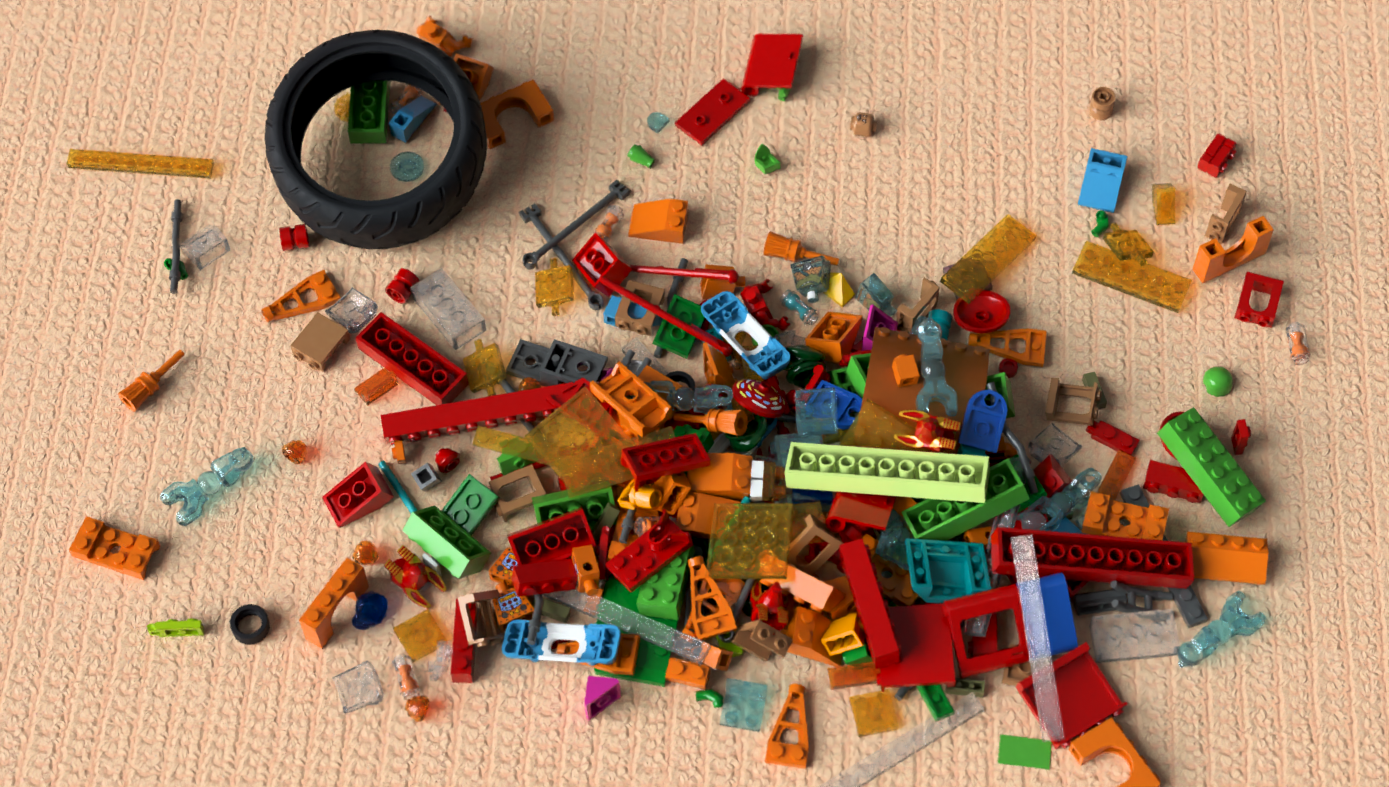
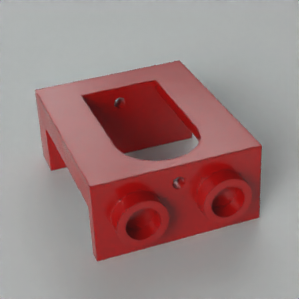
M1246 272L1234 318L1242 322H1251L1261 327L1271 328L1276 316L1284 281ZM1252 290L1270 294L1267 309L1255 311L1250 307L1249 300Z

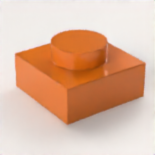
M394 442L395 447L392 448L393 459H397L398 464L406 463L403 442Z

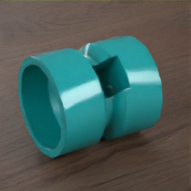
M940 309L931 310L928 314L924 335L929 338H941L948 341L952 315Z

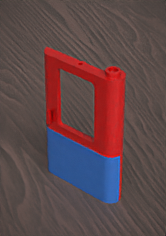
M1062 572L946 600L944 605L941 606L943 617H947L949 620L960 678L1070 652L1078 647L1067 583ZM1012 608L1018 630L1019 645L967 658L960 622L965 619Z

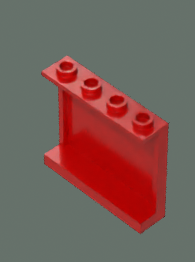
M944 603L889 607V616L893 619L896 629L894 630L895 638L899 637L902 655L899 656V663L880 668V673H876L877 686L881 685V692H885L884 688L938 684H947V688L955 687L951 629L948 618L943 617L941 606Z
M1087 642L1023 679L1015 686L1055 749L1061 746L1063 749L1067 748L1073 741L1072 739L1089 732V729L1093 726L1097 727L1107 721L1106 718L1111 715L1113 718L1119 716L1124 712L1123 708L1127 705L1126 702L1122 703L1089 654L1088 651L1091 648Z

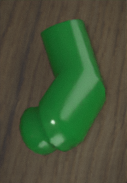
M1100 210L1096 213L1097 226L1091 230L1094 237L1100 236L1109 227V220L1105 211Z
M167 258L164 261V266L170 271L172 270V259ZM180 261V279L185 280L188 278V273L184 263Z
M713 689L695 691L696 701L711 700L715 708H720L724 705L723 695Z

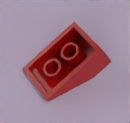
M596 232L572 259L592 286L607 297H610L614 290L600 283L602 276L620 285L633 270L626 260Z
M364 462L322 498L337 526L341 528L380 509L394 495L379 468Z

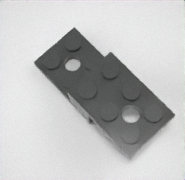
M520 339L507 366L506 374L545 387L563 384V382H573L574 384L575 381L581 378H585L589 382L592 380L598 382L608 357L555 339L550 349ZM529 359H534L536 363L533 365L526 364V361ZM585 365L588 369L586 371H579L578 367Z

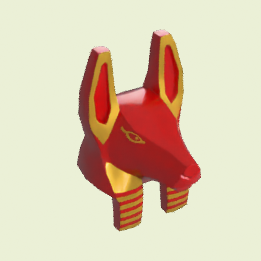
M918 410L900 411V417L915 421L917 425L914 436L894 434L895 440L911 448H926L938 453L946 449H955L956 441H954L952 430L959 431L960 422L950 420L947 417L932 416Z
M403 545L397 551L402 558L394 562L389 559L384 564V567L390 572L391 581L403 589L406 596L412 602L429 609L431 605L420 594L421 588L427 582H430L439 590L445 592L447 590L446 585L435 570L424 565L415 553H412Z
M756 580L750 595L753 608L751 622L760 620L780 632L787 625L789 618L787 611L788 595L782 594L779 582H774L762 594L760 580Z

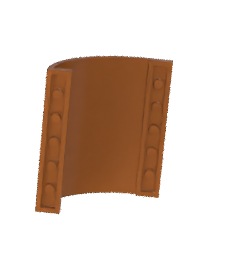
M875 327L854 443L884 449L938 453L926 448H911L894 439V434L914 436L917 422L899 416V413L906 410H918L932 416L947 417L950 420L960 422L959 431L952 430L954 441H956L955 449H946L941 452L957 454L960 446L957 441L968 401L975 393L985 390L990 349H985L982 346H970L962 342H949L941 338H929L925 335L909 334L906 331H894L886 327ZM902 354L907 356L914 355L920 375L917 384L903 387L897 386L892 368L894 358Z

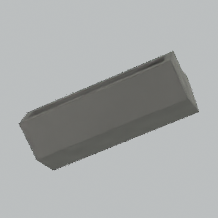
M1115 589L1073 596L1074 607L1078 616L1117 610V608L1112 606L1114 599L1127 603L1126 595L1117 592Z

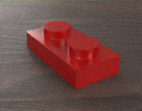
M1245 419L1237 420L1231 436L1235 455L1243 454L1245 447L1248 445V439L1251 437V429L1247 426Z

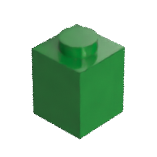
M866 638L863 646L842 653L844 662L855 669L873 662Z

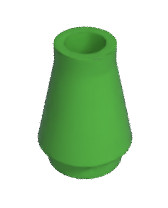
M634 144L627 154L631 161L651 168L655 162V159L641 145L637 146Z

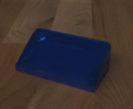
M792 488V504L832 505V491Z

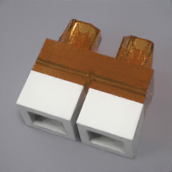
M752 460L751 502H775V499L786 498V486L776 485V480H785V467L776 466V462Z

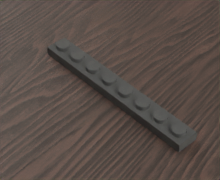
M1139 484L1121 490L1120 495L1125 503L1149 508V503ZM1164 534L1163 540L1168 541ZM1191 585L1186 589L1167 587L1169 592L1173 593V600L1188 628L1207 622L1208 618Z

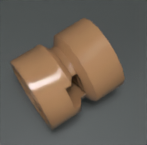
M1099 87L1093 91L1089 113L1094 119L1106 120L1111 117L1115 103L1114 91L1108 87Z

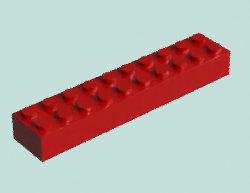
M573 382L383 414L380 416L384 439L387 443L395 445L394 442L410 440V442L421 441L422 437L428 436L429 439H435L445 433H448L449 436L458 435L463 430L475 432L479 431L480 427L493 429L497 428L498 424L506 423V426L517 424V421L521 420L533 422L538 417L551 419L555 418L556 414L562 413L563 416H568L546 401L545 398L548 395L561 391L567 385H572Z
M997 527L991 535L992 574L1044 577L1062 572L1067 580L1111 583L1115 580L1119 583L1181 589H1186L1194 581L1192 543L1005 527Z

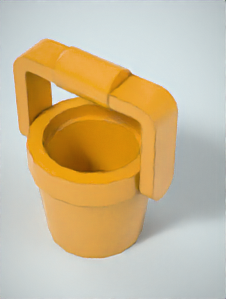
M633 479L617 500L623 508L635 510V508L657 509L662 502V493L660 490L652 488L651 484H645L636 492L634 490L635 479Z

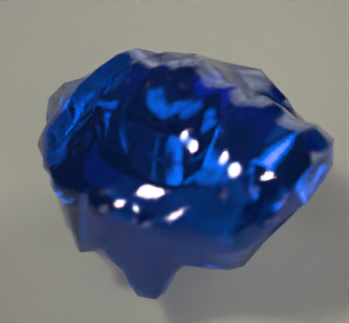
M369 591L357 598L355 604L356 614L352 618V624L356 629L367 630L382 622L386 617L388 601L385 596Z

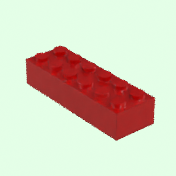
M382 312L356 337L359 350L435 405L452 403L469 385L466 372Z
M863 538L839 545L840 560L875 669L899 663V656L902 655V647L899 637L895 638L894 630L896 629L893 619L889 616L887 600H882L884 599L882 594L883 588L881 582L877 579L875 563H871L869 545L864 544Z

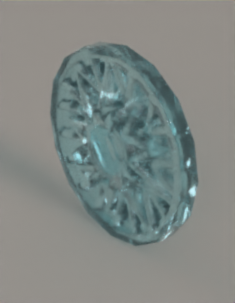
M402 152L391 160V174L399 181H413L423 173V160L416 153Z

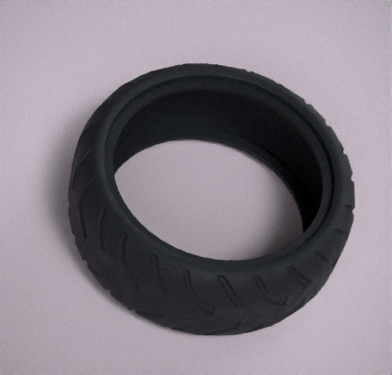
M368 30L347 33L332 38L330 41H325L306 53L305 57H301L285 74L273 94L274 98L270 101L265 123L266 156L271 173L279 192L289 208L308 227L327 239L362 249H388L418 242L438 232L458 215L462 208L467 205L475 192V188L478 186L487 155L485 122L478 95L461 67L444 51L429 42L407 33L391 30ZM396 81L415 86L435 98L446 109L454 122L451 145L437 170L426 181L411 191L383 200L365 201L350 199L325 189L313 180L302 167V142L309 123L328 100L343 90L366 82Z

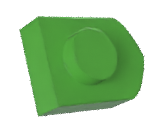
M761 144L757 149L755 166L764 174L780 169V162L770 153L766 145Z

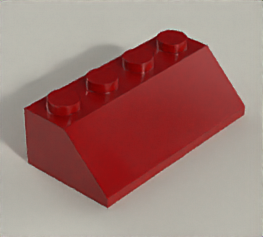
M582 507L507 535L518 565L562 560L572 556V548L592 545L593 548L597 547Z

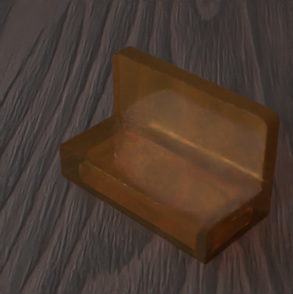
M383 368L355 387L354 390L368 406L398 385L397 377L392 370L388 372Z

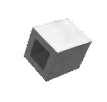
M429 463L424 464L411 473L420 489L425 492L442 482L434 467Z

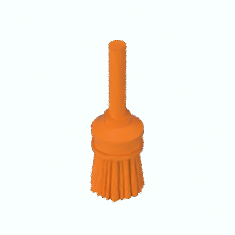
M771 231L768 234L763 252L765 256L785 258L786 261L790 260L794 263L799 258L803 259L806 257L810 259L815 258L813 260L822 259L821 262L838 266L840 260L839 258L806 250L805 247H802L801 240L788 239Z
M178 350L158 370L150 374L142 372L139 377L135 378V382L118 393L119 398L126 407L135 412L148 396H153L154 392L160 389L158 385L160 377L185 355L184 352Z
M712 408L704 416L675 413L673 416L675 421L703 423L710 433H728L741 436L746 432L748 425V416L743 410L725 411L724 409Z

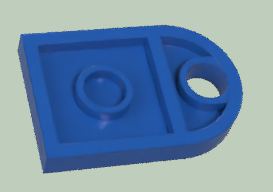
M821 380L802 410L804 414L836 428L847 430L855 428L858 424L859 416L850 417L849 415L852 412L860 413L862 398L850 391Z
M982 390L970 398L957 443L997 453L1007 416L1006 401L998 392ZM988 394L992 395L995 399L992 406L986 405L984 401Z

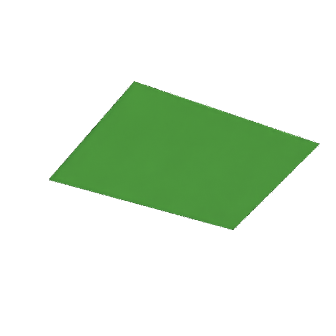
M1000 734L999 764L1050 769V740Z

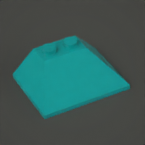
M905 539L912 589L926 603L942 604L946 600L991 590L984 545L982 543Z

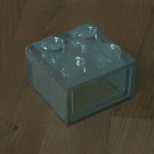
M835 387L796 390V426L799 436L838 433Z

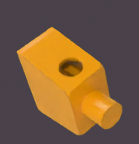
M849 613L847 616L836 619L830 624L821 638V642L829 655L832 656L863 646L865 635L858 614Z

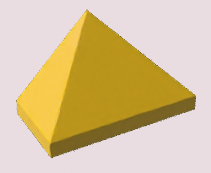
M827 272L829 273L828 290L823 291V293L838 305L844 307L855 296V293L842 273Z

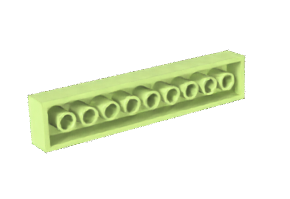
M791 442L784 473L786 488L985 503L990 465L988 456Z

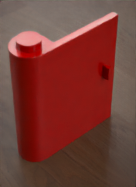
M759 33L754 35L741 91L745 95L756 96L760 88H792L803 34Z
M836 492L826 519V526L830 531L841 532L844 530L846 523L849 522L885 531L897 496Z

